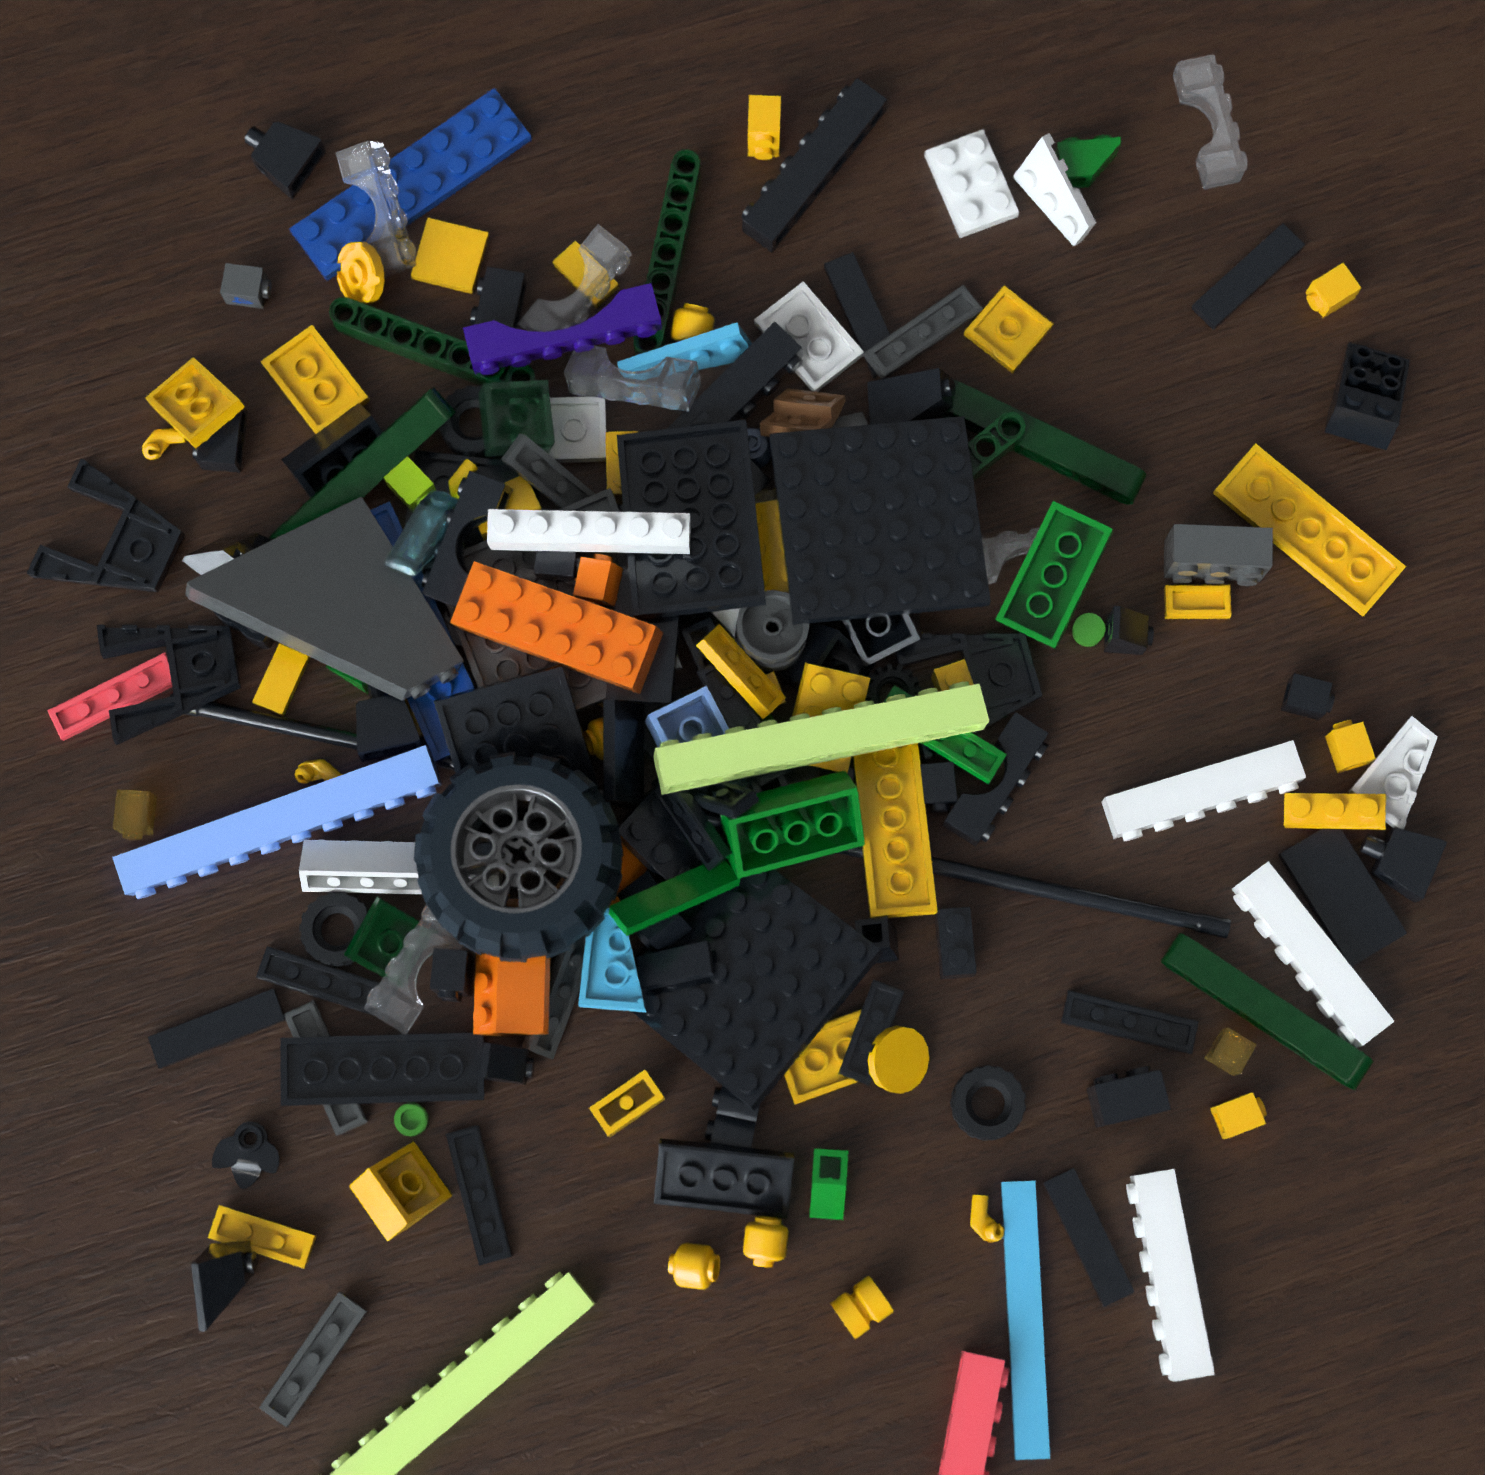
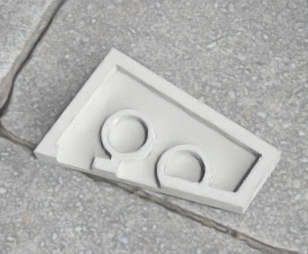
M1049 133L1041 137L1013 178L1069 242L1075 246L1083 241L1096 224V221L1079 188L1072 187L1065 173L1068 167L1063 159L1058 160L1051 146L1055 142Z
M1411 716L1348 792L1350 794H1386V823L1392 828L1404 830L1411 805L1414 803L1417 795L1416 791L1422 775L1425 773L1437 736Z

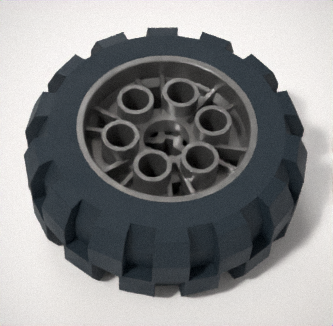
M515 752L491 755L490 762L475 768L469 764L449 778L451 784L441 794L435 793L422 814L425 820L421 832L415 838L414 861L417 865V882L425 903L442 928L454 936L459 944L479 955L485 953L499 957L501 961L527 962V958L545 955L548 959L570 950L569 945L582 936L589 937L605 919L604 913L611 901L616 899L622 879V857L624 856L619 825L609 802H606L601 796L597 785L579 769L572 771L561 765L560 759L535 753L533 757H516ZM518 808H528L523 821H518ZM504 814L511 816L513 821L509 827L501 829L495 826V821L499 816ZM535 818H543L547 821V825L542 831L534 832L529 829L530 822ZM485 823L493 832L489 835L477 830ZM561 828H564L569 837L558 840L548 839L549 836ZM518 838V841L516 842L511 841L512 839ZM528 840L533 846L530 847L525 841ZM481 842H489L493 846L491 852L486 856L475 854V848ZM549 848H556L561 851L559 859L555 862L543 860V853ZM510 851L517 854L525 851L529 864L520 860L514 864L515 860ZM487 865L482 874L470 880L469 869ZM547 871L565 878L564 883L559 889L546 878ZM496 872H502L506 875L505 883L499 887H493L488 884L490 876ZM535 875L541 879L536 889L527 890L523 888L522 883L527 876ZM511 887L518 889L519 907L506 906Z

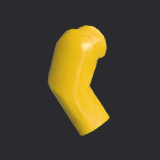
M174 428L154 430L142 446L143 455L149 460L158 459L170 444L186 443V439Z
M468 459L463 461L448 482L451 498L455 504H457L460 497L458 496V487L464 477L467 478L469 471L476 472L478 470V467Z
M324 759L304 761L295 771V778L301 784L321 779L327 781L343 775Z
M972 1195L971 1227L987 1242L992 1243L1001 1240L1004 1236V1228L988 1215L989 1196Z

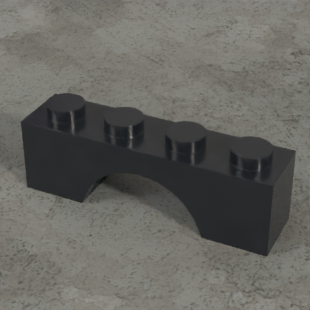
M469 471L467 478L464 477L458 487V496L460 497L456 507L452 508L447 515V530L444 538L439 539L435 546L434 557L436 558L432 568L428 569L423 577L422 587L424 589L422 594L453 607L457 606L469 575L464 561L466 540L476 527L488 522V509H506L513 492L511 487L472 471Z
M1015 712L995 743L999 750L1007 754L1003 760L1004 776L1002 782L995 789L985 794L969 795L962 793L942 826L975 847L980 839L987 842L996 828V825L991 822L998 812L1004 816L1014 800L1009 794L1015 785L1022 788L1031 774V771L1026 769L1033 758L1039 761L1049 744L1044 742L1048 732Z

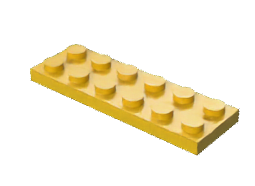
M1256 443L1213 492L1216 497L1253 527L1273 528V543L1362 617L1406 567Z
M918 743L852 756L865 841L862 849L870 918L881 916L895 918L936 914L937 902Z

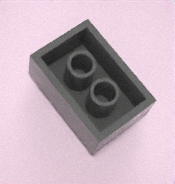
M1174 524L1164 540V578H1172L1174 583L1184 584L1192 582V579L1205 580V583L1210 585L1223 584L1225 581H1237V584L1241 586H1253L1257 582H1261L1273 566V528Z

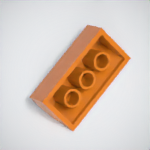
M507 899L506 906L519 907V899ZM476 953L473 1034L499 1037L548 1034L550 958L547 959L545 955L527 958V962L501 961L499 957L483 953L479 955Z

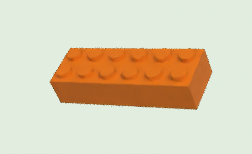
M475 561L472 564L450 621L451 624L460 630L554 664H562L565 668L638 694L641 693L663 636V632L657 626Z

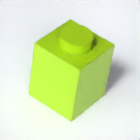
M408 456L383 477L387 486L412 513L416 512L419 508L420 510L427 508L435 499L434 495L437 493L434 483Z

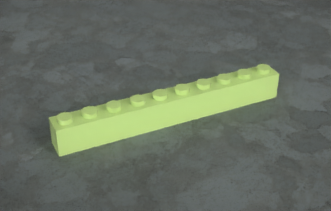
M959 682L951 685L949 690L938 692L937 688H929L918 692V696L906 698L905 694L894 695L887 698L886 702L874 704L873 701H864L855 704L854 709L844 711L841 710V707H833L822 711V715L809 717L807 713L791 717L789 722L777 724L776 720H768L757 725L758 728L745 730L742 726L727 729L723 735L712 737L711 733H703L692 737V741L679 743L677 739L668 740L660 743V747L655 748L653 759L663 795L980 731L986 727L989 718L980 683L969 685V682Z
M559 1271L544 1284L548 1290L539 1298L532 1294L518 1306L521 1310L519 1315L513 1320L506 1316L491 1329L495 1335L486 1343L480 1338L465 1351L469 1357L460 1365L453 1361L438 1374L442 1378L440 1382L432 1388L427 1383L412 1396L415 1403L407 1410L400 1406L385 1419L389 1425L381 1432L377 1433L373 1429L358 1442L362 1447L352 1456L347 1451L331 1465L335 1471L330 1475L397 1474L596 1303L571 1272L563 1276Z

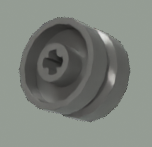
M777 590L765 591L766 605L746 607L739 610L735 641L762 671L775 672L787 669L800 658L804 652L809 623L792 625L789 594ZM772 629V630H775V631H777V632H775V633H770L769 630Z

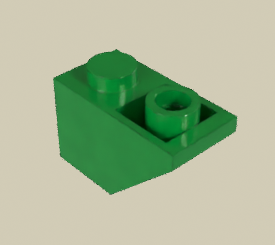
M1099 135L1088 140L1070 137L1057 142L1055 154L1059 161L1063 159L1067 165L1068 170L1065 173L1072 187H1090L1117 156L1121 139L1120 137L1111 138L1110 135Z
M813 1150L809 1218L843 1220L848 1151Z

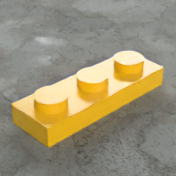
M720 624L696 645L762 719L771 714L786 698Z
M1285 793L1284 827L1305 829H1386V794Z
M222 1205L218 1206L208 1235L209 1239L222 1243L251 1241L252 1252L304 1269L307 1267L317 1235Z

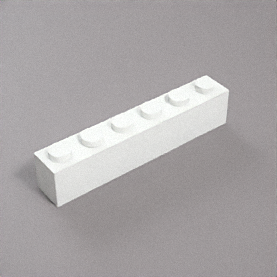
M488 509L487 543L491 550L690 554V513Z
M1292 740L1105 797L1101 803L1113 839L1123 837L1125 842L1143 836L1142 831L1154 827L1155 832L1169 829L1174 826L1173 821L1185 818L1187 823L1205 817L1204 812L1216 808L1218 813L1229 811L1237 807L1235 802L1248 799L1249 804L1268 798L1267 793L1274 790H1279L1280 794L1294 791L1299 788L1298 783L1304 780L1306 775L1295 743Z
M304 840L299 866L302 892L422 894L417 882L418 872L414 861L415 842ZM478 844L475 848V854L478 856L488 855L492 850V844ZM487 865L469 869L470 880L482 874ZM493 873L488 880V884L493 887L502 886L503 873Z
M1269 861L1232 888L1235 893L1233 899L1244 912L1249 911L1256 920L1254 926L1264 938L1269 937L1277 948L1274 949L1276 955L1285 965L1290 963L1298 973L1295 976L1296 980L1305 991L1311 990L1319 1000L1316 1002V1005L1322 1014L1327 1018L1332 1017L1340 1027L1337 1029V1032L1342 1039L1357 1048L1365 1045L1394 1022Z
M1170 1169L1130 1176L1131 1183L1126 1184L1129 1203L1135 1204L1137 1217L1133 1218V1227L1136 1237L1142 1238L1144 1251L1139 1252L1142 1270L1143 1272L1148 1271L1150 1285L1146 1286V1294L1149 1305L1155 1306L1157 1319L1152 1320L1156 1340H1161L1164 1354H1159L1162 1374H1168L1169 1380L1173 1382L1215 1375L1175 1170Z

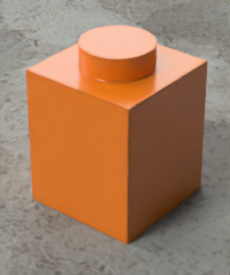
M594 554L593 558L581 557L573 596L593 604L615 607L623 568L613 563V558L607 555Z

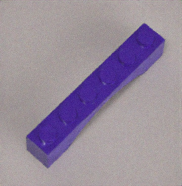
M652 283L620 290L614 299L598 314L580 324L561 330L547 332L525 331L506 326L495 320L463 327L474 373H481L482 375L494 374L500 368L511 365L516 368L529 365L532 360L540 358L545 360L557 359L562 356V353L569 351L587 352L593 349L595 345L603 343L616 345L625 341V338L638 335L640 338L654 335L658 330H662L661 318Z

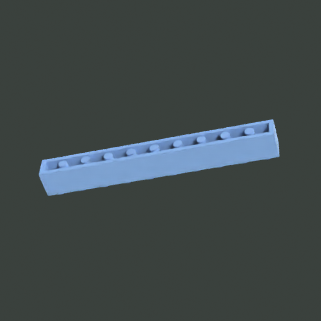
M424 745L112 858L124 894L136 895L137 899H142L156 894L155 888L167 884L168 888H173L187 883V876L196 873L199 874V877L213 874L219 871L218 865L230 862L231 866L250 860L249 854L261 850L262 855L277 851L281 849L279 843L291 839L293 844L312 838L311 832L323 828L324 832L336 830L343 827L342 821L354 817L355 821L369 818L374 815V809L383 806L386 807V810L400 807L405 804V798L417 795L418 799L437 793L435 788L443 784L430 749Z

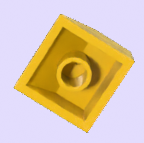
M414 1141L369 1167L349 1185L387 1241L413 1226L452 1197V1194Z

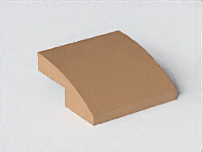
M787 388L773 400L774 412L760 423V436L770 437V434L832 428L844 406L845 395Z

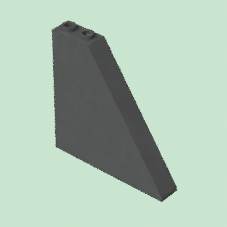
M362 496L187 582L185 594L189 600L402 701L410 696L417 699L431 690L430 686L439 681L442 684L450 682L459 675L458 671L464 661Z

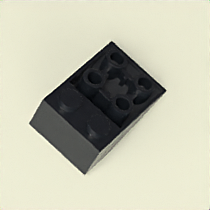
M1348 342L1329 407L1324 432L1387 450L1399 425L1410 360L1395 354Z

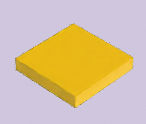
M427 218L411 273L412 280L473 294L488 243L489 233Z
M1004 285L967 327L963 335L1013 374L1052 329L1053 323Z

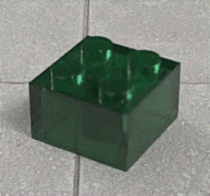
M548 380L483 383L478 397L485 457L504 456L519 434L526 435L546 453H549L555 444Z

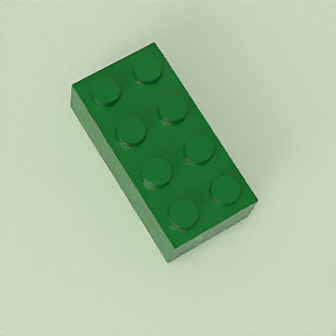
M1053 501L995 620L1057 649L1114 530Z
M845 770L757 793L759 801L736 819L720 814L724 843L731 851L727 861L738 879L865 845L858 789Z

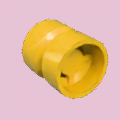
M869 1275L853 1286L854 1293L844 1292L830 1302L854 1339H857L870 1329V1322L872 1320L879 1323L894 1312Z

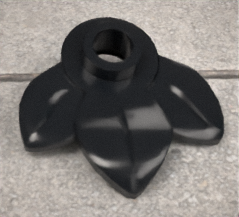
M252 1121L241 1124L236 1129L234 1136L221 1140L216 1146L212 1157L213 1168L232 1167L235 1181L241 1189H246L253 1185L259 1178L262 1170L268 1173H277L280 1163L279 1152L274 1145L268 1142L266 1129L261 1124ZM250 1132H254L257 1136V1141L253 1145H249L246 1142V1136Z

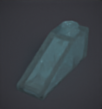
M432 490L417 505L387 556L385 566L415 577L434 557L435 546L439 539L444 538L447 530V515L452 508L456 507L458 499L446 492Z

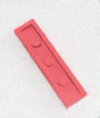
M164 652L47 710L60 739L65 741L109 719V710L139 704L172 688L167 653Z

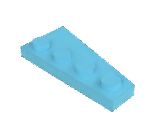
M738 322L618 361L617 365L619 373L629 385L643 384L650 380L733 363L752 343Z

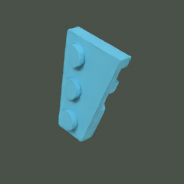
M608 907L604 913L605 919L589 937L586 936L578 1005L585 1008L646 1012L630 937L623 933L609 915Z

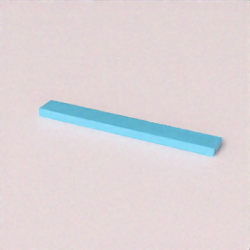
M1036 1181L1001 1182L1015 1460L1050 1459Z

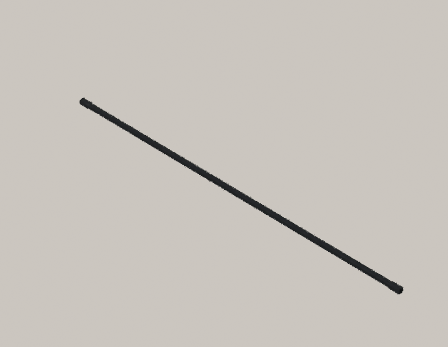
M215 702L207 703L186 713V715L203 716L357 750V733ZM451 757L439 763L435 762L436 767L455 771ZM599 785V793L603 797V786ZM605 800L611 805L633 809L638 804ZM701 808L714 827L722 828L720 814ZM862 846L838 852L839 854L863 859ZM931 857L933 874L1188 928L1198 933L1227 938L1229 934L1231 919L1204 913L1196 914Z

